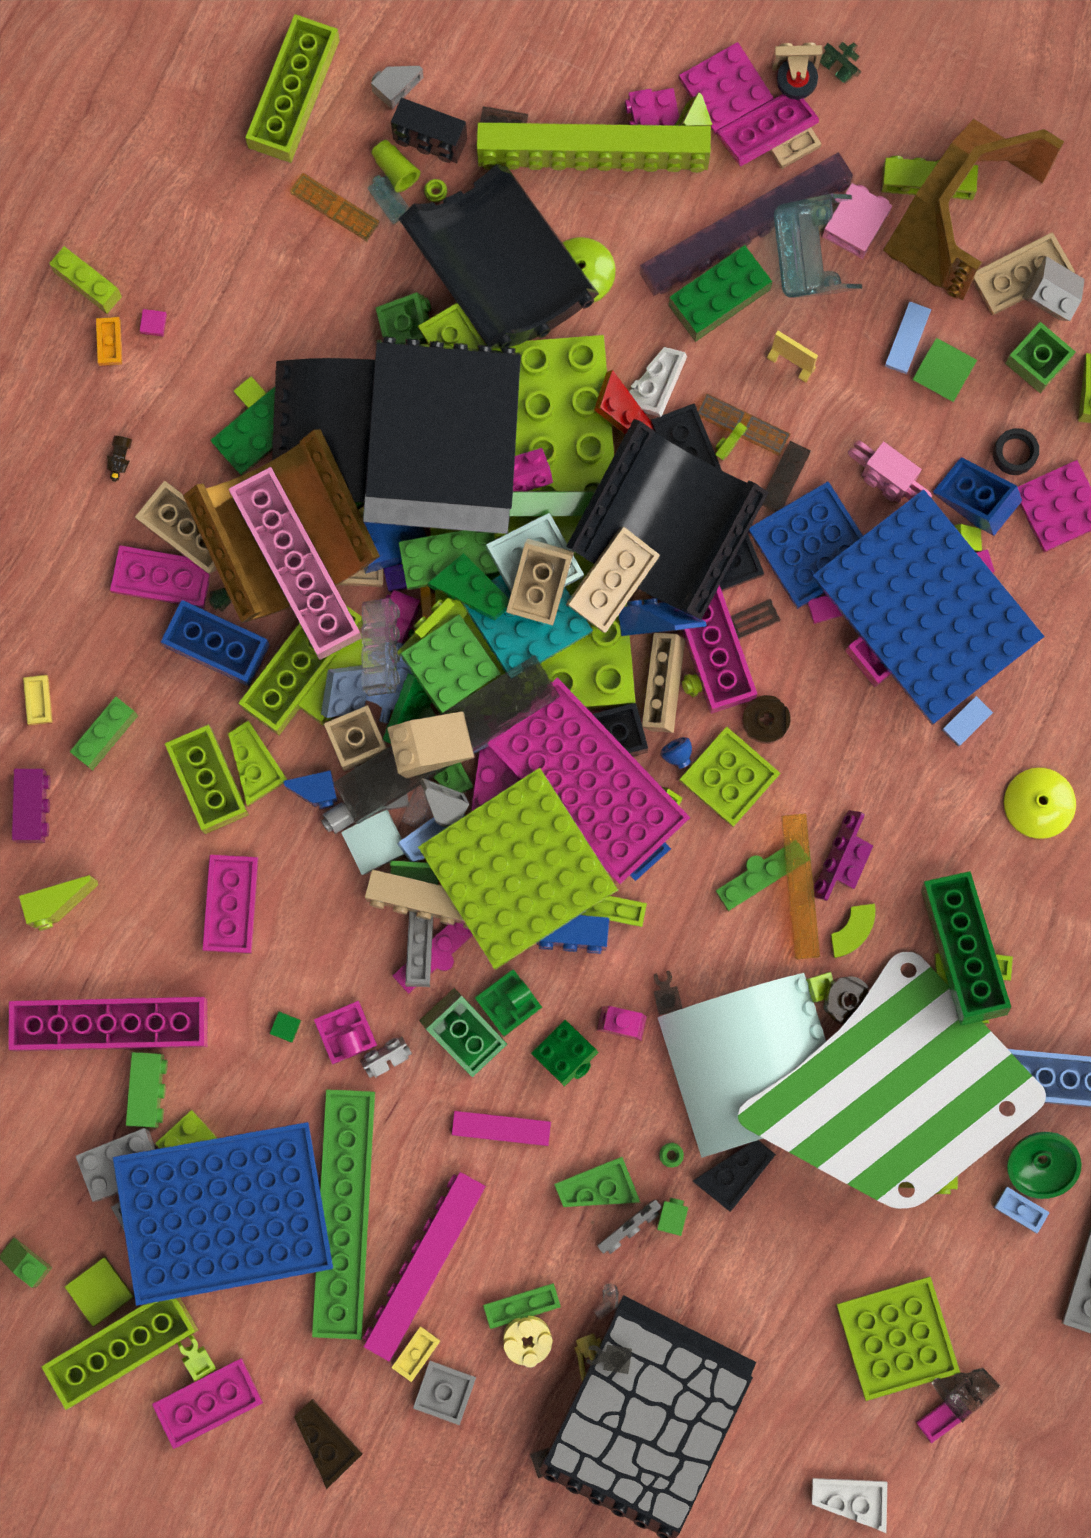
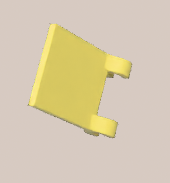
M777 331L767 359L775 363L779 355L783 356L803 369L798 378L807 383L810 375L816 369L815 364L818 355L780 331Z

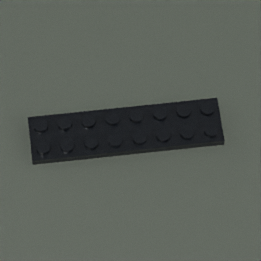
M695 403L661 417L651 419L654 431L702 461L722 470ZM748 533L720 584L722 592L764 576V571Z

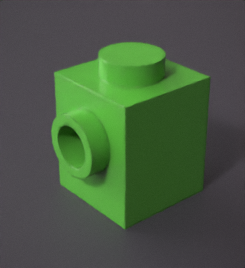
M670 1197L669 1202H663L656 1230L679 1236L682 1235L688 1207L683 1206L684 1201Z

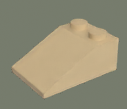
M527 539L506 612L553 625L574 551Z
M464 712L410 720L388 727L398 774L405 778L414 777L474 758Z

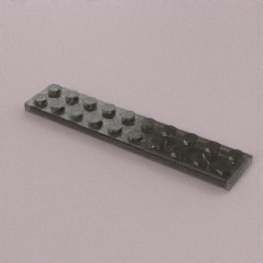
M533 655L441 715L464 712L472 749L475 751L553 702L560 695L538 657ZM390 746L333 783L355 823L360 824L420 786L422 778L429 780L450 766L405 778L398 774L393 749Z

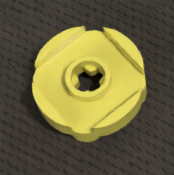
M538 1317L516 1318L504 1330V1350L508 1358L516 1364L534 1367L537 1363L543 1361L551 1351L553 1340L549 1327ZM532 1336L533 1343L524 1346L522 1338Z

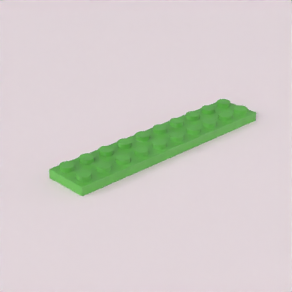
M326 1089L320 1193L333 1269L316 1272L312 1337L362 1339L375 1092Z

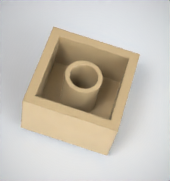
M368 705L324 723L344 772L388 753Z

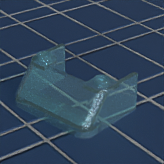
M832 193L781 204L776 208L774 223L783 293L787 297L801 298L831 295L862 289V284H841L840 276L834 271H823L818 227L827 224L832 219V204L852 200V195Z

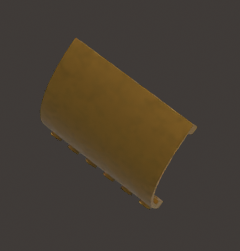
M321 429L313 430L297 446L247 474L209 488H205L203 483L196 484L183 495L241 623L256 620L291 607L229 491V488L270 467L275 473L335 586L352 577L380 557Z

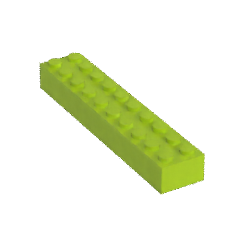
M478 123L477 131L478 166H482L485 169H491L498 164L506 166L510 170H515L519 167L540 170L542 167L554 170L575 168L579 171H585L589 168H598L600 171L644 169L647 172L667 169L669 172L690 170L691 172L698 173L708 170L711 153V126Z

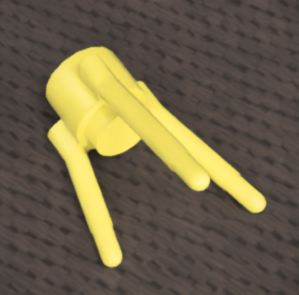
M594 1333L576 1340L578 1346L575 1347L578 1356L581 1381H583L586 1375L583 1354L585 1358L589 1357L592 1362L601 1342L600 1338L596 1339Z

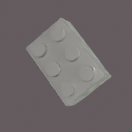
M143 1128L76 1155L92 1202H98L118 1194L113 1157L156 1149L149 1129Z

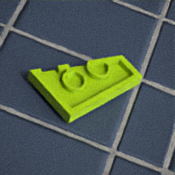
M247 721L228 734L246 804L250 806L284 784L287 778L250 722Z

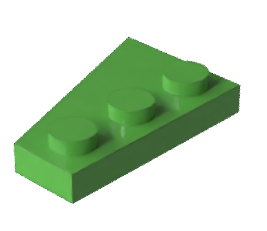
M623 1157L554 1184L563 1207L640 1202Z

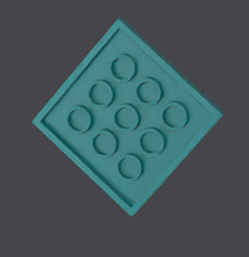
M500 575L491 580L510 599L511 592L502 576ZM565 587L553 625L510 614L506 611L494 621L462 603L511 681L591 634L593 631L586 619L566 605L571 596Z

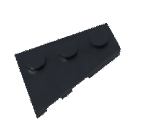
M757 1140L751 1142L692 1182L731 1212L776 1154Z

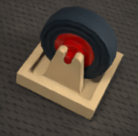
M783 43L775 47L772 71L778 70L777 84L783 95L790 99L799 100L813 93L818 82L817 70L822 57V45L804 43L802 46H793L791 43Z

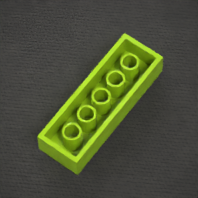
M294 14L245 137L249 149L292 163L340 41L337 28Z
M346 606L357 628L360 630L365 624L363 617ZM299 623L238 704L243 710L280 736L299 711L300 702L340 650L319 660Z
M181 1298L144 1304L41 1367L63 1407L67 1410L199 1330Z

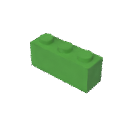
M115 697L71 749L70 753L93 771L138 715L119 698Z
M132 1052L126 1126L159 1128V1123H163L164 1109L160 1108L161 1098H165L166 1085L162 1084L163 1074L167 1073L168 1061L164 1059L163 1054Z

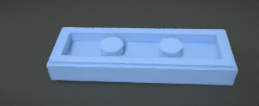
M909 302L885 367L907 374L931 309Z

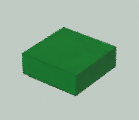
M278 1012L270 1034L293 1043L302 1020Z

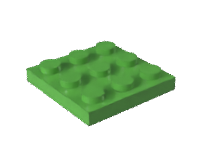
M460 614L400 654L440 714L501 674Z

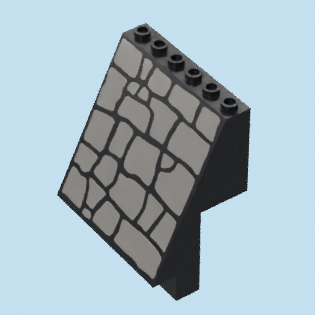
M623 1295L588 1371L570 1402L538 1473L542 1474L550 1482H557L565 1486L569 1492L581 1494L587 1497L591 1503L610 1509L614 1515L626 1517L634 1521L636 1526L655 1532L659 1538H677L753 1379L751 1375L757 1362Z

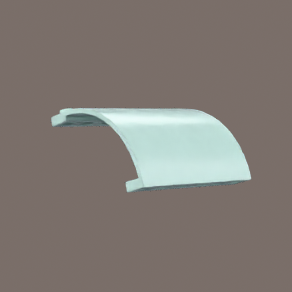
M804 973L759 984L657 1017L701 1158L763 1139L741 1125L738 1120L740 1107L747 1100L795 1070L826 1042Z

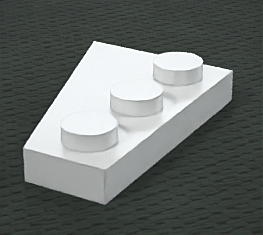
M664 347L647 366V371L639 380H635L631 385L632 389L629 392L644 413L658 417L662 416L687 359L685 352Z
M812 1478V1505L886 1533L887 1481Z

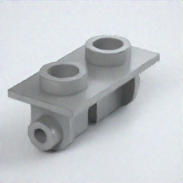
M403 1037L393 1038L386 1042L385 1046L378 1051L372 1050L368 1052L364 1059L360 1061L364 1070L366 1069L368 1076L376 1078L390 1070L386 1061L391 1060L395 1067L409 1059L408 1056L412 1053Z

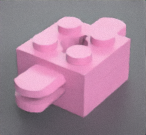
M858 440L854 443V448H850L848 451L851 458L865 467L861 475L864 477V481L873 488L878 487L882 490V494L892 502L895 500L900 503L903 497L910 500L923 489L932 498V494L916 482L922 469L884 441L876 452Z

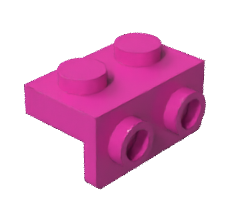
M542 448L515 456L513 491H530L553 483L550 466Z

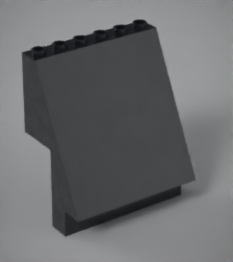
M382 336L381 340H376L363 522L508 534L510 509H512L521 361V355L515 352V348L501 347V351H494L492 346L478 345L477 349L468 348V344L454 343L453 347L444 346V342L430 341L428 345L420 344L418 339L409 338L406 339V342H396L395 337Z

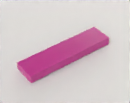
M454 1111L452 1135L549 1146L551 1122Z

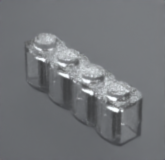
M390 598L366 601L362 604L363 647L361 658L363 669L361 682L362 690L368 696L396 693L397 685L400 684V676L398 671H396L397 663L400 661V656L397 653L398 649L396 648L397 641L400 639V632L396 626L397 618L400 617V610L398 605Z

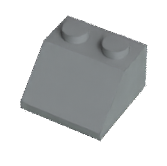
M1045 256L1022 298L1059 320L1071 321L1082 301L1085 279Z

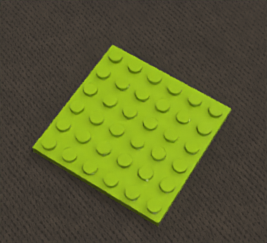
M538 768L418 846L495 970L618 891V888L541 768Z

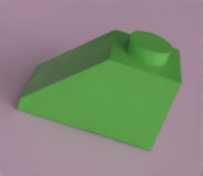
M15 1237L0 1254V1259L12 1273L31 1288L38 1287L52 1269V1266Z

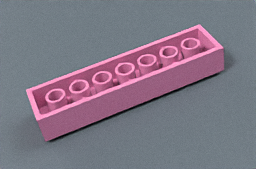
M270 467L229 488L232 498L319 660L361 639L359 629L272 468Z

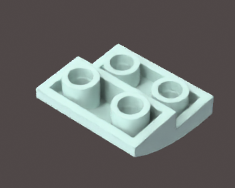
M388 810L382 811L341 832L362 875L405 855L397 844L402 838Z

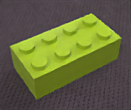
M209 724L165 743L204 834L249 816Z

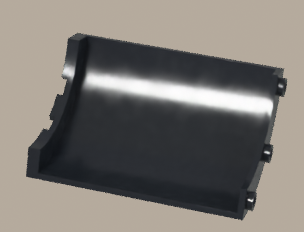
M496 164L473 183V189L464 194L462 191H459L445 198L443 204L435 205L434 202L425 204L414 203L399 218L403 227L488 346H492V349L512 347L538 336L539 338L545 337L551 329L572 317L582 308L590 307L594 303V298L599 295L598 291L506 166Z

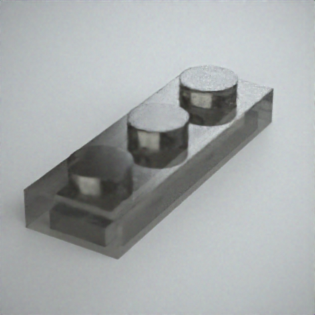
M792 441L789 442L766 488V491L769 493L762 506L774 512L784 507L811 450Z

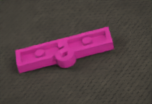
M454 922V925H447L432 939L431 974L437 968L440 971H448L453 967L454 959L452 954L473 936L470 930L463 928L464 924ZM406 964L392 975L408 994L416 988L405 985Z

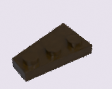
M312 1399L294 1418L327 1490L363 1455V1452Z

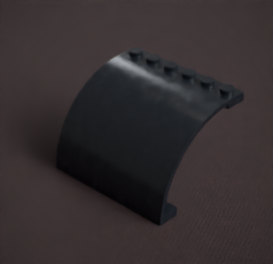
M308 358L276 361L272 461L297 446L313 430L321 429L354 502L364 503L375 360Z
M633 419L566 547L595 564L619 528L625 527L660 555L637 589L701 620L769 492L752 481H742L702 461L669 442L643 422Z

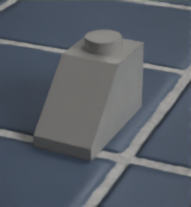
M420 66L386 67L382 72L378 71L371 80L372 92L393 109L399 103L401 97L404 98L424 78L423 68Z
M424 778L421 779L422 789L437 824L448 827L463 817L469 806L465 794Z

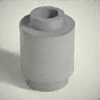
M349 801L344 804L341 802L322 814L324 819L321 822L328 833L333 831L334 834H337L353 824L354 819L358 818V815Z

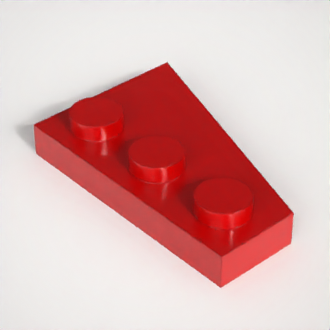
M613 370L606 372L594 411L624 434L627 433L633 419L643 422L654 430L650 419Z

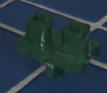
M842 42L839 48L844 52L843 54L838 52L829 43L825 45L824 49L826 51L822 55L820 63L828 70L837 61L843 66L835 76L844 84L851 80L854 75L858 77L861 74V71L848 60L852 58L856 62L860 58L855 52L858 47L856 43L853 42L847 46Z

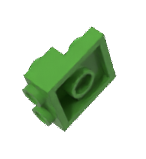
M416 292L376 307L382 336L395 337L396 342H406V339L409 338L420 340V344L427 343L418 326L430 319L428 312L431 311V304L428 298Z

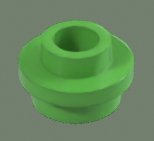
M668 1143L661 1148L659 1158L663 1165L672 1168L681 1164L684 1153L679 1145ZM672 1150L676 1153L674 1160L667 1158L668 1151Z

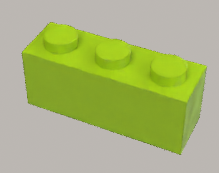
M65 246L49 263L57 276L106 314L110 312L122 297L115 285Z

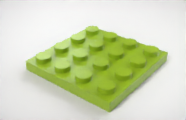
M931 1276L836 1304L865 1401L960 1373Z

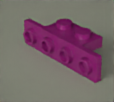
M849 810L844 816L839 833L833 841L832 849L828 858L824 861L821 874L814 884L811 897L827 901L836 881L848 888L855 889L873 848V845L856 836L864 819V813Z

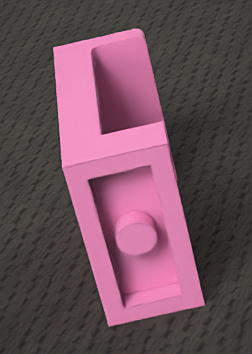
M852 183L825 227L822 237L863 259L869 245L886 217L890 214L892 205L889 204L886 198L875 196L869 193L866 187Z

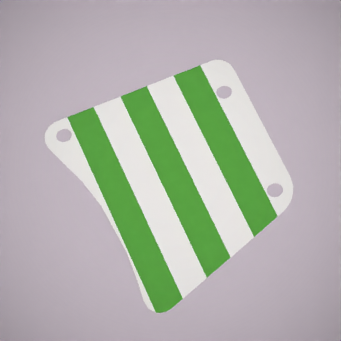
M901 952L889 960L861 1005L840 1030L795 1070L747 1100L739 1109L738 1120L747 1130L887 1206L902 1209L916 1207L927 1201L1033 1116L1044 1105L1046 1093L1044 1087L982 1021L960 1026L952 995L946 982L920 955L913 952ZM905 963L913 964L917 970L915 976L911 978L903 976L900 970L901 966ZM1009 1101L1014 1104L1016 1110L1012 1116L1007 1117L1000 1113L999 1105L1002 1102ZM910 1182L915 1188L914 1194L909 1198L902 1197L898 1192L900 1183Z

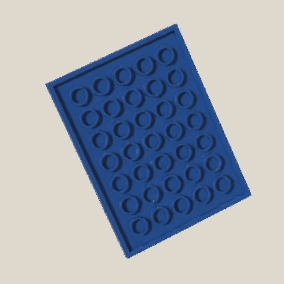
M924 489L812 576L931 725L935 724L1045 637Z
M309 1122L113 1157L136 1306L333 1269Z

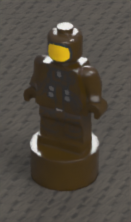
M116 435L113 437V457L107 456V469L113 471L110 475V479L113 482L119 481V473H125L130 463V460L127 461L125 459L127 449H131L132 439Z

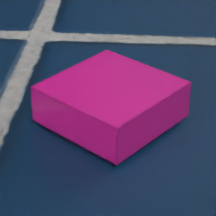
M143 309L140 334L164 337L167 313Z

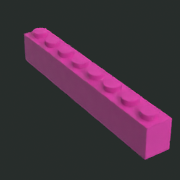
M461 1172L458 1176L453 1174L447 1185L450 1189L446 1198L441 1196L435 1207L438 1213L434 1219H428L423 1228V1231L427 1233L422 1241L417 1239L411 1250L414 1254L411 1262L405 1261L399 1272L402 1275L398 1285L393 1283L387 1294L390 1297L386 1307L381 1305L374 1317L378 1319V1322L374 1329L372 1327L368 1328L362 1339L366 1341L364 1348L387 1361L392 1359L486 1188L485 1185Z

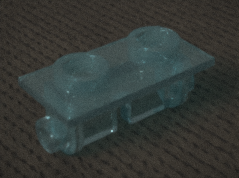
M378 175L372 180L374 184L367 189L394 225L409 209V206L399 192H395L387 176L381 178Z

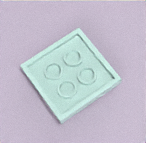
M550 513L486 544L488 553L511 593L527 539L570 550L566 547L567 543ZM574 556L565 586L584 576Z

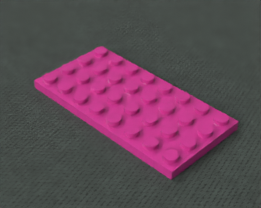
M558 677L487 743L520 779L541 768L604 868L619 884L627 879L690 819L687 813Z

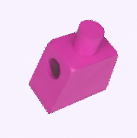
M603 1006L597 1031L642 1041L647 1017L639 1012L613 1006Z

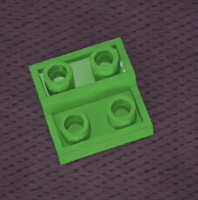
M936 338L913 380L954 402L977 359Z

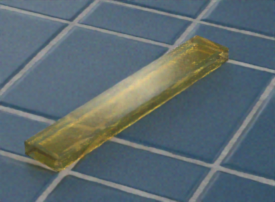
M806 813L783 815L781 820L795 959L820 957L807 816Z

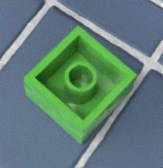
M1039 322L1009 355L1005 364L1041 394L1070 362L1076 351L1043 323Z

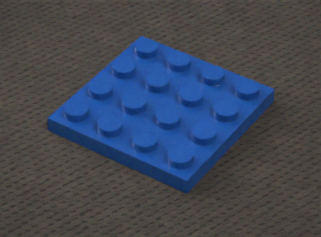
M829 481L751 526L748 531L797 609L824 594V591L812 576L863 537Z

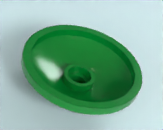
M1037 1132L1024 1137L1012 1148L1007 1160L1008 1175L1012 1184L1021 1193L1037 1199L1054 1198L1066 1193L1075 1185L1082 1169L1081 1157L1073 1142L1065 1136L1053 1132ZM1039 1156H1046L1044 1159H1039Z

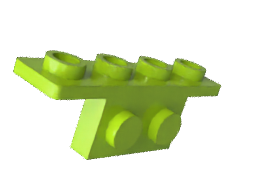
M447 598L444 602L440 599L431 608L433 613L428 619L423 616L415 624L414 627L417 630L397 651L398 655L400 656L403 651L459 614L463 619L468 613L462 603L451 598Z

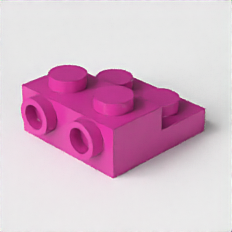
M673 88L654 92L651 89L629 92L628 99L625 100L627 114L631 113L632 121H629V125L675 126L679 118Z

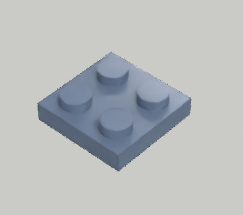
M366 665L328 670L321 715L326 718L342 716L365 707L371 668Z

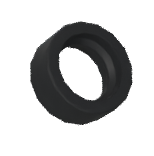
M1013 428L999 436L993 448V459L1001 471L1009 475H1021L1028 472L1036 463L1039 457L1040 446L1036 437L1031 432L1022 428ZM1020 439L1028 445L1030 456L1025 463L1014 465L1004 458L1002 453L1003 446L1008 440Z

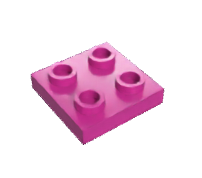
M359 1001L314 1019L332 1065L377 1046Z

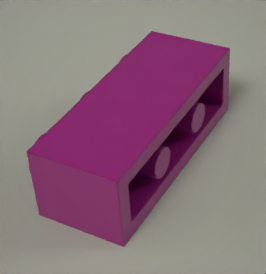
M14 769L12 840L16 843H45V837L49 836V823L46 822V813L50 812V800L46 799L47 789H50L51 779L44 769Z

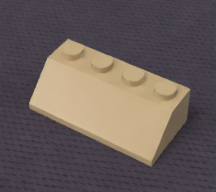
M164 481L135 518L210 575L216 570V567L183 494Z

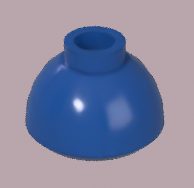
M687 737L675 739L662 748L660 755L669 764L677 765L679 769L684 768L691 763V741Z

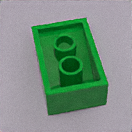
M455 987L419 1020L424 1028L472 1078L508 1045Z

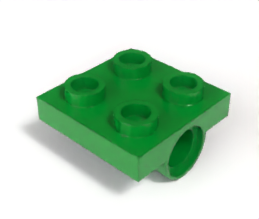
M514 969L475 997L503 1037L543 1008Z
M564 1020L531 1054L565 1087L573 1078L580 1079L587 1074L591 1067L590 1061L599 1052L570 1023Z

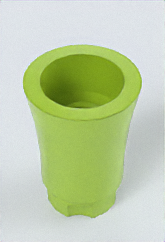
M388 140L381 141L371 152L375 162L387 176L395 192L400 193L407 190L418 180L421 171L409 162L396 146L392 145Z

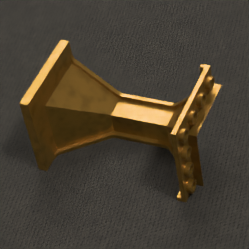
M973 118L950 144L923 183L883 251L888 253L893 260L905 264L912 272L927 278L928 282L932 285L944 288L951 297L959 298L963 301L982 262L956 245L949 211L950 199L977 161H1008L1043 184L1064 141L1045 129L1005 139Z

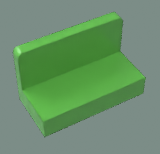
M390 861L391 874L438 885L439 880L428 863Z

